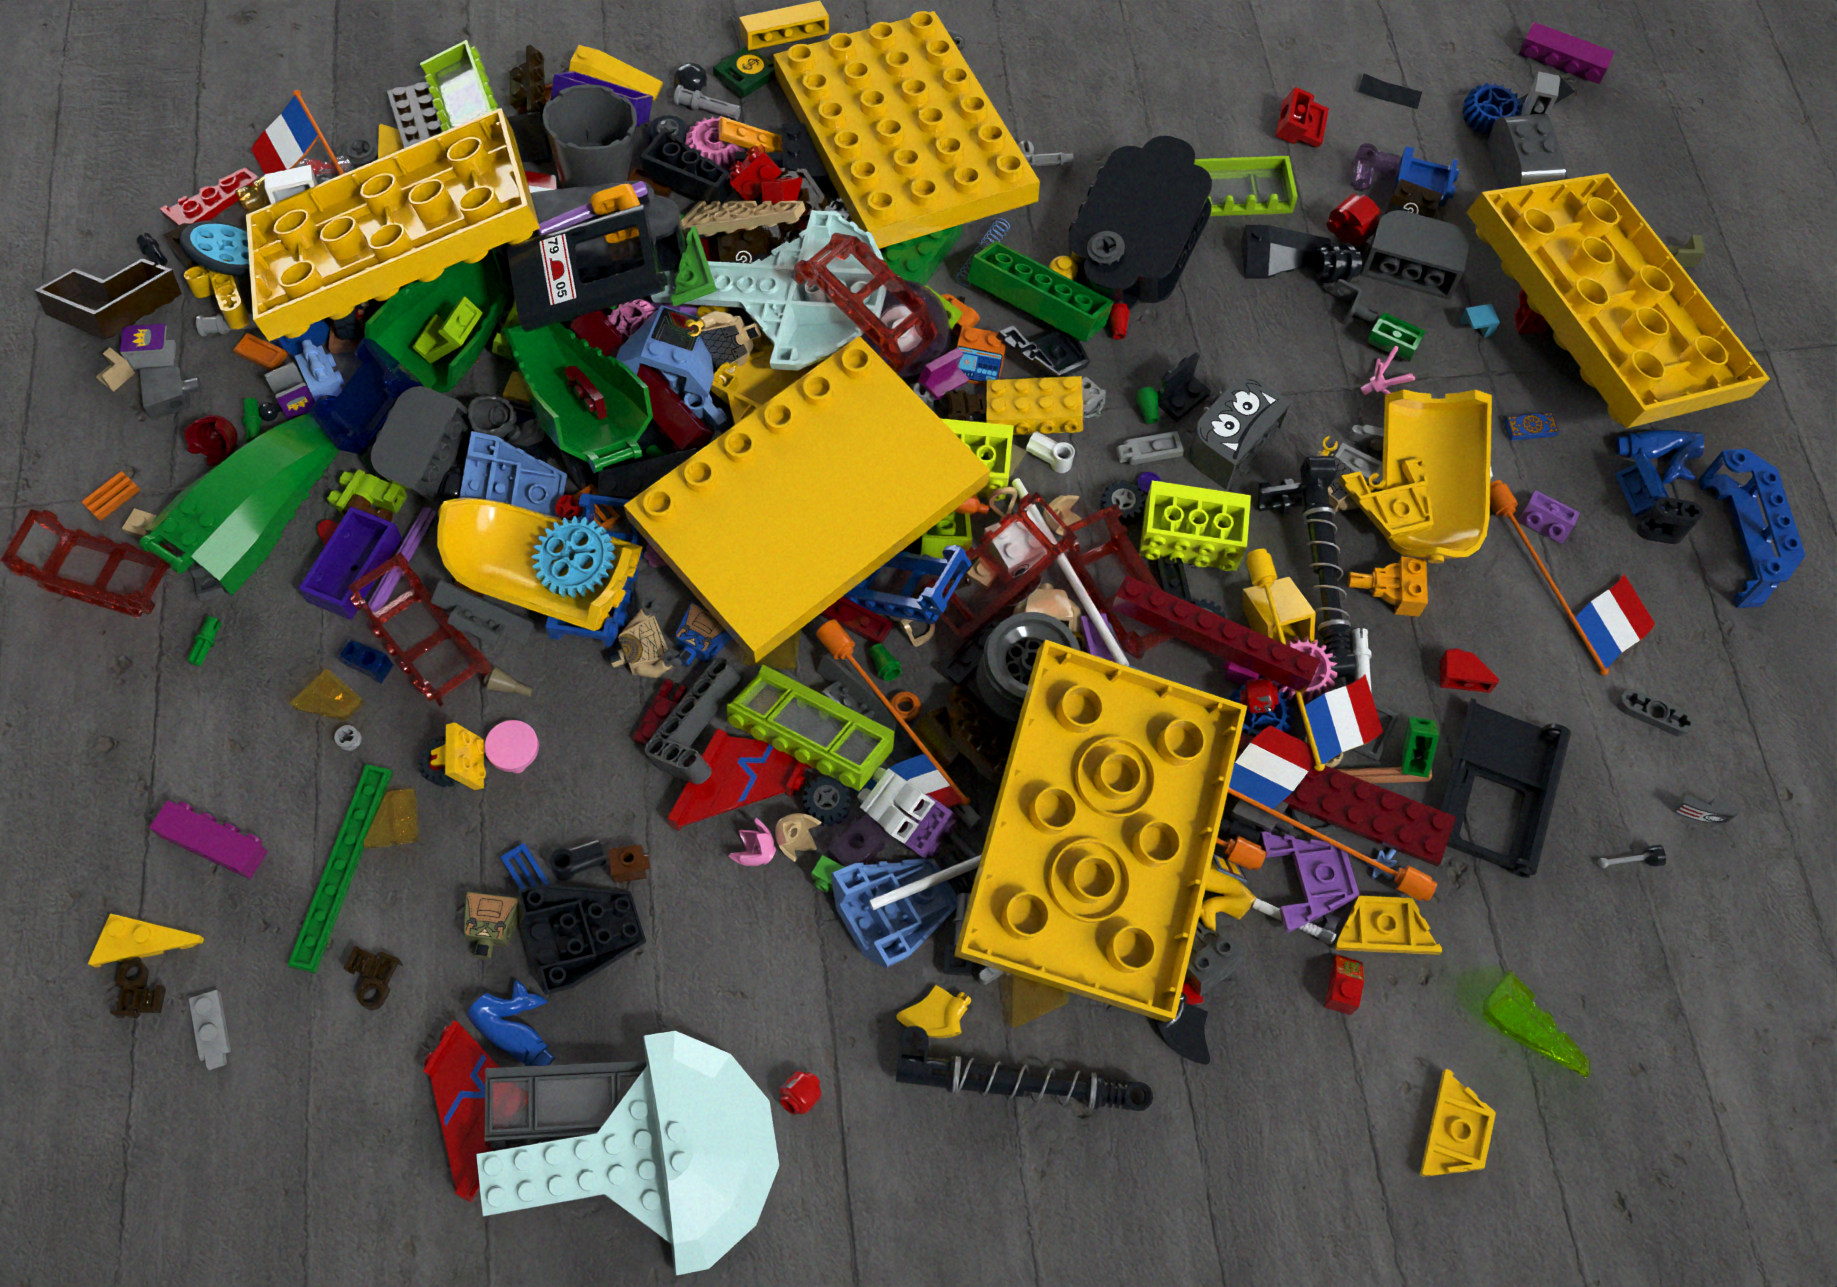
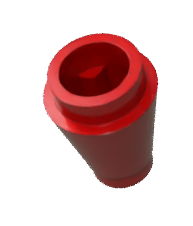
M1124 303L1113 304L1108 317L1112 338L1116 340L1126 338L1130 310Z

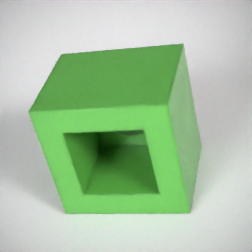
M822 855L811 873L812 881L815 882L814 886L823 892L831 891L834 893L831 874L844 868V866Z

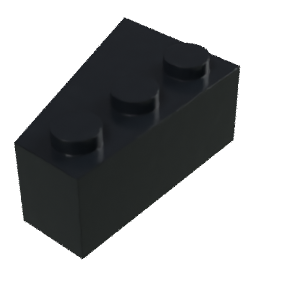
M782 124L783 168H786L787 171L806 169L821 192L829 193L828 174L805 124Z

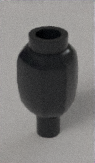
M453 467L451 472L444 476L440 488V497L443 503L444 501L460 497L464 470Z

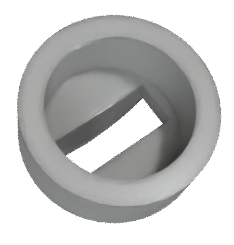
M1026 140L1018 144L1023 155L1034 154L1032 142Z

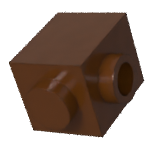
M642 845L609 849L611 876L614 883L647 879L646 869H651L649 853H644Z

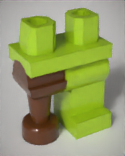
M358 469L356 473L344 471L339 483L346 489L343 493L333 490L327 500L332 507L338 509L342 517L346 515L350 507H354L391 522L393 513H398L408 496L405 489L401 486L386 482L371 474H365L364 471ZM372 505H375V506L380 507V508H382V509H380L379 511H377V510L373 509L371 506H372Z

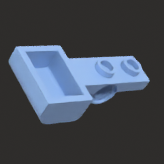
M655 368V371L681 399L685 397V404L699 419L704 417L715 431L723 433L727 430V416L721 408H716L712 404L713 401L710 395L707 398L684 391L687 377ZM692 403L701 404L699 407L690 406Z

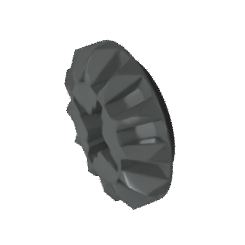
M367 136L354 137L345 143L342 154L348 164L352 163L355 167L359 164L364 166L368 162H373L374 158L378 157V144L374 139Z
M1099 232L1091 237L1087 245V252L1092 262L1096 261L1100 266L1102 263L1111 265L1114 261L1119 262L1120 257L1124 255V241L1115 232ZM1104 243L1109 249V254H1106L1103 250Z

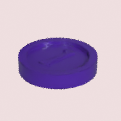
M1153 472L1141 474L1137 481V485L1140 487L1139 491H1143L1145 495H1148L1152 481L1162 482L1160 477Z

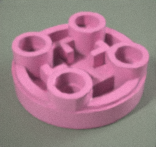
M508 720L496 725L488 733L485 740V753L490 763L497 769L505 772H523L534 761L539 750V740L535 731L525 722L518 720Z

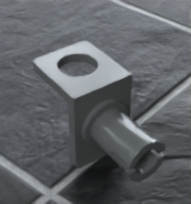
M1338 279L1330 293L1349 302L1342 323L1346 324L1350 317L1355 315L1372 324L1378 310L1360 302L1363 289ZM1345 287L1349 289L1351 293L1344 294L1340 292L1338 288Z

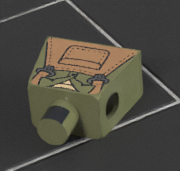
M467 892L464 936L469 942L476 943L474 957L490 960L493 946L507 947L510 943L519 920L517 898Z

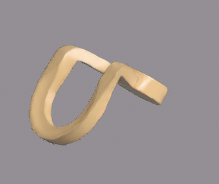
M1004 487L989 494L986 504L1001 518L1000 521L1012 517L1010 515L1018 496L1017 491L1014 487ZM1009 493L1012 494V498L1005 515L994 505V499L999 495Z
M900 619L899 625L915 647L928 641L935 633L934 623L930 624V630L927 634L914 639L909 625L913 620Z

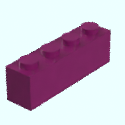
M1533 22L1519 52L1520 55L1600 84L1615 53L1612 50L1537 22Z
M167 800L150 825V830L164 840L249 880L251 879L268 852L261 845L263 841L250 833L247 836L238 833L240 830L226 822L222 826L216 823V818L205 812H202L201 815L193 812L194 808L184 802L179 801L178 804Z

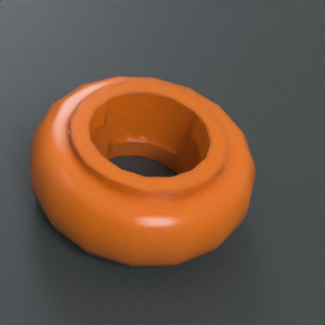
M908 691L895 694L890 701V704L905 722L914 720L921 711L919 698ZM901 702H909L913 708L908 712H904L898 708V705Z

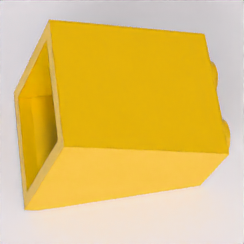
M1290 577L1273 581L1274 584L1270 586V591L1285 640L1289 639L1292 642V639L1298 636L1300 641H1302L1304 637L1308 636L1309 643H1312L1314 641L1316 612ZM1258 586L1243 589L1242 609L1251 630L1280 642L1265 589Z

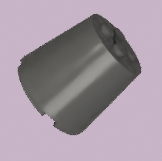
M600 85L572 86L561 90L559 96L552 101L549 99L543 110V124L561 187L564 189L627 181L637 127L636 110L630 100L625 96L622 98L615 94L614 89Z

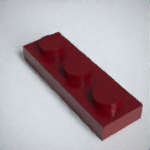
M843 596L819 614L828 620H837L842 627L875 644H883L893 628V622Z

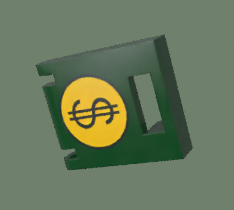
M746 46L713 66V76L742 98H745L776 78L774 63L755 49L748 51ZM730 71L740 77L742 81L738 82L731 77Z

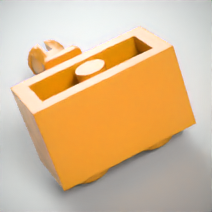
M1401 557L1398 563L1389 564L1385 568H1374L1372 574L1348 573V588L1369 589L1373 597H1381L1384 601L1394 605V611L1397 615L1420 616L1428 604L1427 559Z

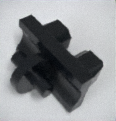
M1285 479L1280 483V486L1274 487L1269 482L1260 483L1257 505L1259 512L1279 509L1282 515H1287L1290 512V507L1302 506V483H1295L1293 479Z

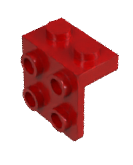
M762 144L758 147L756 145L751 147L746 153L748 157L742 162L737 161L730 168V184L746 201H753L762 192V182L774 180L782 173V170L766 154L765 147Z

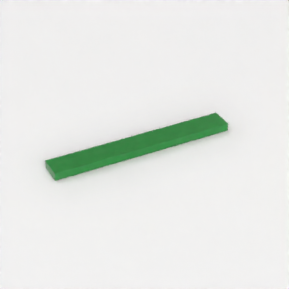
M369 764L365 765L287 966L289 968L313 974L317 973L392 778L393 772L391 769Z

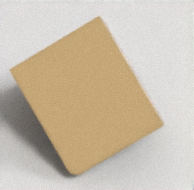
M108 348L103 355L110 365L99 373L96 378L114 392L133 376L135 372L126 359L113 349Z

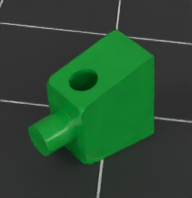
M1418 717L1408 718L1402 743V774L1429 778L1439 738L1436 721ZM1414 752L1418 753L1421 758L1414 759Z

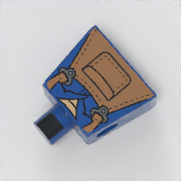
M692 602L675 634L676 645L681 649L680 654L676 658L680 659L685 667H688L694 658L707 663L732 637L709 611Z

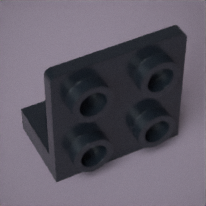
M1196 352L1190 357H1184L1178 364V367L1173 371L1168 370L1161 379L1162 385L1158 391V406L1176 422L1206 399L1211 391L1194 377L1199 359V354Z

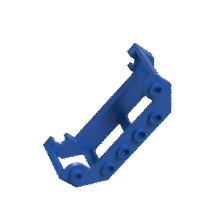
M1748 449L1722 450L1698 479L1701 490H1706L1708 487L1714 488L1717 491L1715 495L1716 500L1728 499L1753 580L1746 581L1742 585L1743 589H1746L1745 592H1739L1733 597L1736 607H1761L1778 584L1786 582L1806 555L1778 469ZM1725 464L1732 472H1751L1753 477L1743 486L1726 474L1716 473ZM1757 493L1759 495L1762 508L1768 523L1767 528L1765 526L1762 513L1757 501ZM1771 538L1773 539L1778 557H1775L1771 545Z
M581 493L579 506L583 507V511L578 520L581 522L586 517L589 523H591L595 515L594 504L624 508V505L631 500ZM633 525V535L610 531L605 533L611 537L642 546V535ZM642 546L639 560L643 558L644 546ZM638 567L633 578H627L622 589L626 591V594L618 608H615L613 617H607L604 629L591 631L548 616L545 628L549 638L560 640L564 634L603 640L605 647H611L620 634L621 626L625 627L627 612L625 610L627 604L632 602L633 590L631 586L632 582L637 581Z
M957 545L946 546L942 552L945 557L943 559L926 554H912L908 551L899 552L844 596L874 613L934 624L937 618L944 612L949 598L972 563L966 556L964 549ZM890 567L913 571L899 595L869 590L882 568ZM923 575L940 576L933 588L926 587L918 599L910 598ZM950 578L955 579L943 599L942 592Z

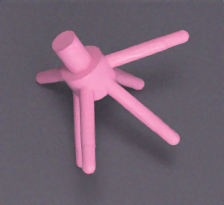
M1398 346L1392 349L1384 363H1381L1379 358L1376 359L1375 376L1369 378L1371 382L1360 387L1364 395L1374 390L1377 393L1381 391L1386 395L1390 393L1386 389L1388 386L1415 380L1412 373L1385 380L1383 373L1396 354Z

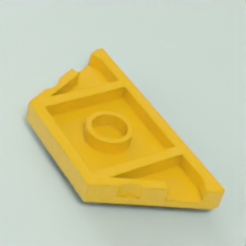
M1358 896L1334 946L1335 950L1430 955H1440L1442 953V947L1434 941L1429 932L1431 928L1420 915L1419 908L1414 899L1400 897Z
M1445 1069L1442 1072L1419 1175L1422 1177L1468 1172L1485 1168L1496 1112L1486 1103L1481 1102L1469 1087L1465 1088L1453 1077L1454 1073L1449 1069Z

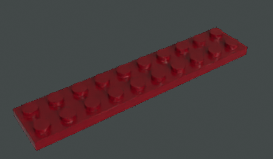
M1241 732L1235 762L1255 737ZM1316 764L1312 766L1295 790L1283 800V802L1288 804L1287 807L1437 867L1441 864L1456 818L1453 815L1326 765L1322 771L1315 770Z

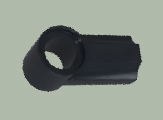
M599 840L569 850L564 848L558 849L550 856V866L553 875L561 881L570 880L576 873L606 863ZM562 861H568L570 863L565 868L557 867V865Z

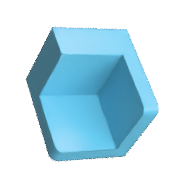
M1492 304L1466 308L1459 320L1461 325L1470 324L1472 329L1480 328L1484 337L1493 336L1500 323Z

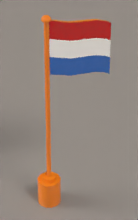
M835 619L822 625L816 633L817 638L834 659L841 658L844 660L847 658L924 753L899 762L889 769L947 808L958 804L968 806L971 802L970 797H965L852 657L851 654L854 651L855 643ZM872 777L862 789L868 788L872 791L877 782ZM853 789V791L858 796L862 789L860 791ZM921 799L914 811L918 809L924 799ZM900 807L902 811H904L908 816L912 817V815L908 814L905 810H903ZM905 821L898 831L903 830L908 821Z

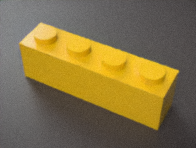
M815 1L739 17L740 37L749 51L829 34V14L821 1Z

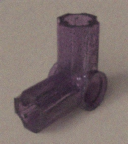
M1370 143L1362 144L1352 161L1351 186L1357 191L1370 189L1373 170L1395 175L1400 163V156L1378 151Z

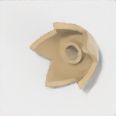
M1061 495L1047 506L1043 513V519L1050 530L1061 536L1075 538V534L1071 533L1070 530L1085 523L1084 519L1070 511V508L1077 502L1079 496Z
M794 813L781 818L775 827L778 846L786 856L795 862L797 858L795 850L812 851L817 849L809 829L820 825L822 822L802 813Z

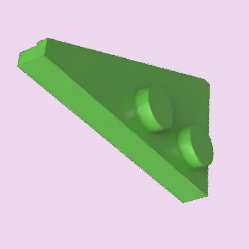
M692 226L687 235L686 241L688 246L686 253L682 254L680 261V271L675 280L677 285L675 294L671 295L674 307L717 291L696 226Z

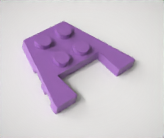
M1261 832L1259 838L1262 849L1266 851L1265 858L1284 855L1293 856L1305 903L1281 906L1279 911L1285 933H1289L1357 899L1359 891L1347 852L1325 841L1313 839L1305 841L1295 839L1294 836L1284 835V837L1271 835V832Z

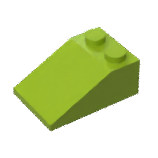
M953 511L919 537L920 555L926 554L943 559L945 558L942 553L944 548L957 545L964 549L966 556L970 560L972 547L970 513H964L963 515Z

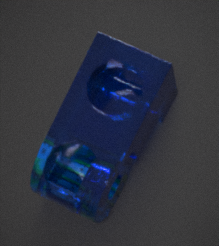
M353 640L348 642L338 656V660L344 665L371 677L372 680L382 684L394 666L386 653Z

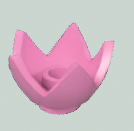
M757 818L754 822L759 832L752 830L738 831L746 851L729 855L731 859L745 866L765 865L771 861L776 852L771 832Z

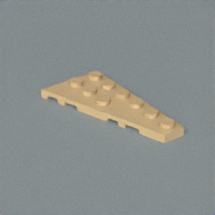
M699 201L681 221L685 239H687L692 226H696L699 235L704 234V236L708 237L722 231L724 233H732L742 228L752 230L761 225L772 227L781 222L792 224L799 220V217L806 209L803 201H781L775 205H772L771 201H764L761 205H757L756 201H729L721 205L720 201H713L710 205H706L705 201Z

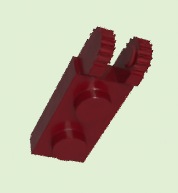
M571 365L566 367L564 372L569 380L567 385L570 391L575 393L579 400L582 399L589 413L593 412L599 420L606 418L608 415L602 394L577 366Z
M670 679L665 680L659 695H656L633 737L635 743L646 746L648 741L684 698L688 687L681 685L673 701H670L667 697L672 690L673 681Z

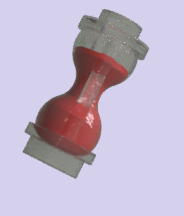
M346 155L336 157L344 173L353 170L351 159L348 160ZM304 158V160L299 161V167L311 165L314 176L319 173H332L336 177L340 176L332 160L322 163L315 158Z

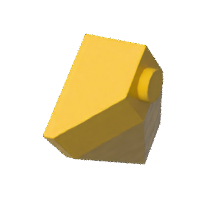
M578 45L570 60L569 71H576L652 95V101L656 100L663 86L662 81L597 49Z

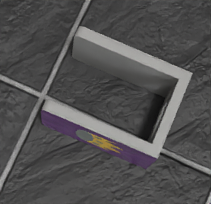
M165 324L133 325L122 329L120 353L133 370L174 366L176 342L175 340H166L167 327Z
M294 362L264 375L288 421L318 409Z

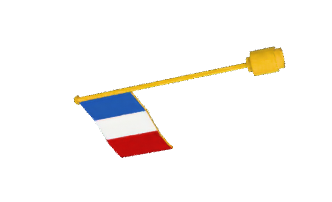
M1256 549L1247 554L1246 564L1254 586L1265 589L1279 640L1281 643L1286 644L1270 591V586L1277 579L1271 554L1267 553L1266 549ZM1366 674L1350 685L1324 693L1305 706L1301 692L1294 690L1316 762L1314 768L1317 771H1322L1325 768L1324 763L1340 753L1365 745L1383 732Z

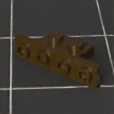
M529 44L526 46V62L509 71L510 105L518 109L527 104V112H540L543 123V110L545 107L544 56L539 50H536Z

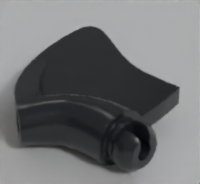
M1181 993L1176 1019L1167 1022L1155 1019V1025L1164 1042L1177 1054L1195 1063L1207 1065L1210 1062L1205 1039V1023L1208 1011L1185 1004L1187 996Z

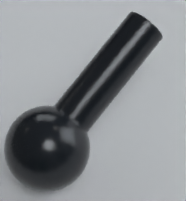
M278 402L275 404L263 403L258 409L259 417L267 422L275 420L278 413L283 411Z

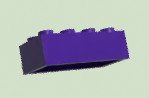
M576 71L554 74L551 101L559 96L561 90L572 86H605L614 89V93L623 98L625 96L630 100L636 110L637 126L649 122L653 100L652 95Z
M350 507L298 588L305 600L310 604L352 620L402 539L396 525ZM353 567H358L357 570L352 571Z

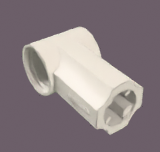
M1034 432L1026 446V451L1050 463L1055 472L1065 473L1071 469L1075 454L1071 444L1066 442L1058 443L1039 432Z

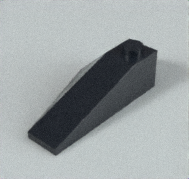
M1245 225L1241 239L1245 279H1268L1275 277L1276 273L1283 271L1287 273L1292 272L1295 268L1304 265L1307 267L1312 266V258L1315 251L1320 249L1323 244L1331 243V239L1272 225Z

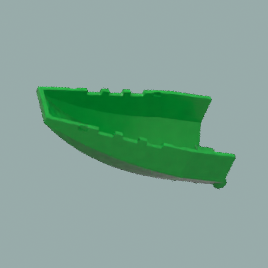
M491 249L478 262L464 263L461 261L444 268L443 273L432 281L411 282L393 295L366 322L365 349L382 370V373L375 381L376 388L380 390L386 389L400 396L407 389L391 382L390 379L392 378L410 388L422 386L439 393L451 391L476 363L513 290V287L506 285L502 281ZM465 296L483 312L462 346L430 364L413 349V345L434 315H438L445 321L459 299Z
M520 323L502 329L516 370L540 427L561 450L588 462L594 473L602 471L603 467L629 458L636 459L642 457L637 441L653 418L648 386L628 366L612 356H604L601 349L590 347L587 340L584 338L579 340L575 337L573 331L564 328L560 323L527 333L524 332ZM571 365L577 366L602 394L608 415L606 418L599 420L593 412L589 413L582 399L579 400L576 394L570 391L567 385L569 380L564 372L566 367Z
M310 413L274 427L240 448L180 492L145 528L149 535L141 538L139 547L146 552L151 551L170 564L171 569L178 574L184 573L194 561L197 562L217 579L226 592L232 596L267 559L282 537L281 532L289 520L292 521L296 516L295 511L303 500H307L310 495L309 491L316 480L320 481L325 469L330 466L347 441L346 436ZM168 542L184 554L182 557H176L163 548V546Z

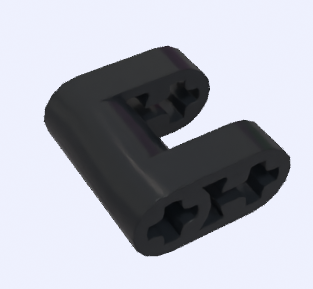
M1662 497L1651 508L1652 515L1645 516L1637 525V533L1646 540L1678 544L1701 519L1703 509L1699 504L1692 501Z

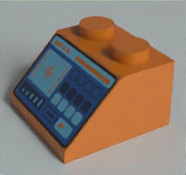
M962 326L957 348L964 355L958 367L969 378L967 383L987 387V380H1000L1007 346L996 338L998 332Z

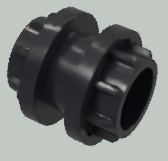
M1325 243L1320 249L1315 251L1312 258L1313 274L1323 283H1334L1338 279L1349 283L1353 277L1358 276L1362 267L1361 253L1351 243H1340L1339 245Z

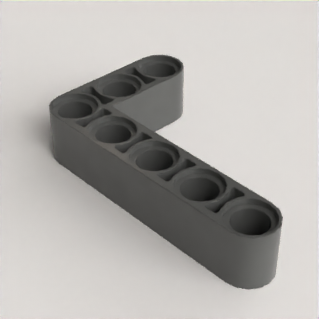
M717 658L707 667L646 744L645 754L661 771L697 785L702 784L710 777L711 767L695 749L689 747L740 682V675L726 658Z

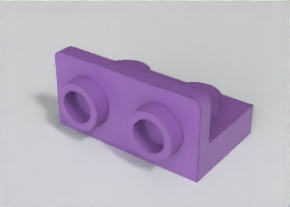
M1535 490L1520 516L1519 522L1559 543H1564L1575 526L1580 512Z
M928 794L927 796L935 801V804L922 821L913 816L911 817L919 825L905 843V845L926 859L935 857L942 848L941 842L947 834L950 835L955 830L958 824L957 819L959 818V815ZM924 800L922 801V803L916 811L920 810L923 807ZM907 823V825L904 827V829L902 830V832H904V831L906 830V828H907V826H908V823Z

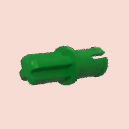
M246 398L243 403L244 418L242 419V424L245 426L247 444L261 435V424L263 422L262 418L259 417L258 401L255 398Z
M210 616L205 618L199 634L194 636L193 640L195 643L187 657L189 664L197 667L202 665L209 649L215 645L214 639L222 625L221 621L217 622L218 619Z

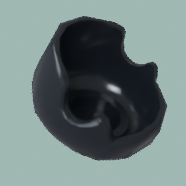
M692 62L680 65L674 75L675 90L678 85H682L684 89L694 92L696 90L701 91L703 86L706 87L707 85L706 70L699 64Z

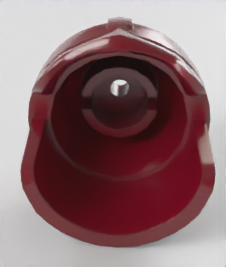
M218 415L204 416L191 423L184 431L188 452L192 454L202 453L208 456L206 460V465L216 466L227 459L238 441V434L233 424L226 418Z

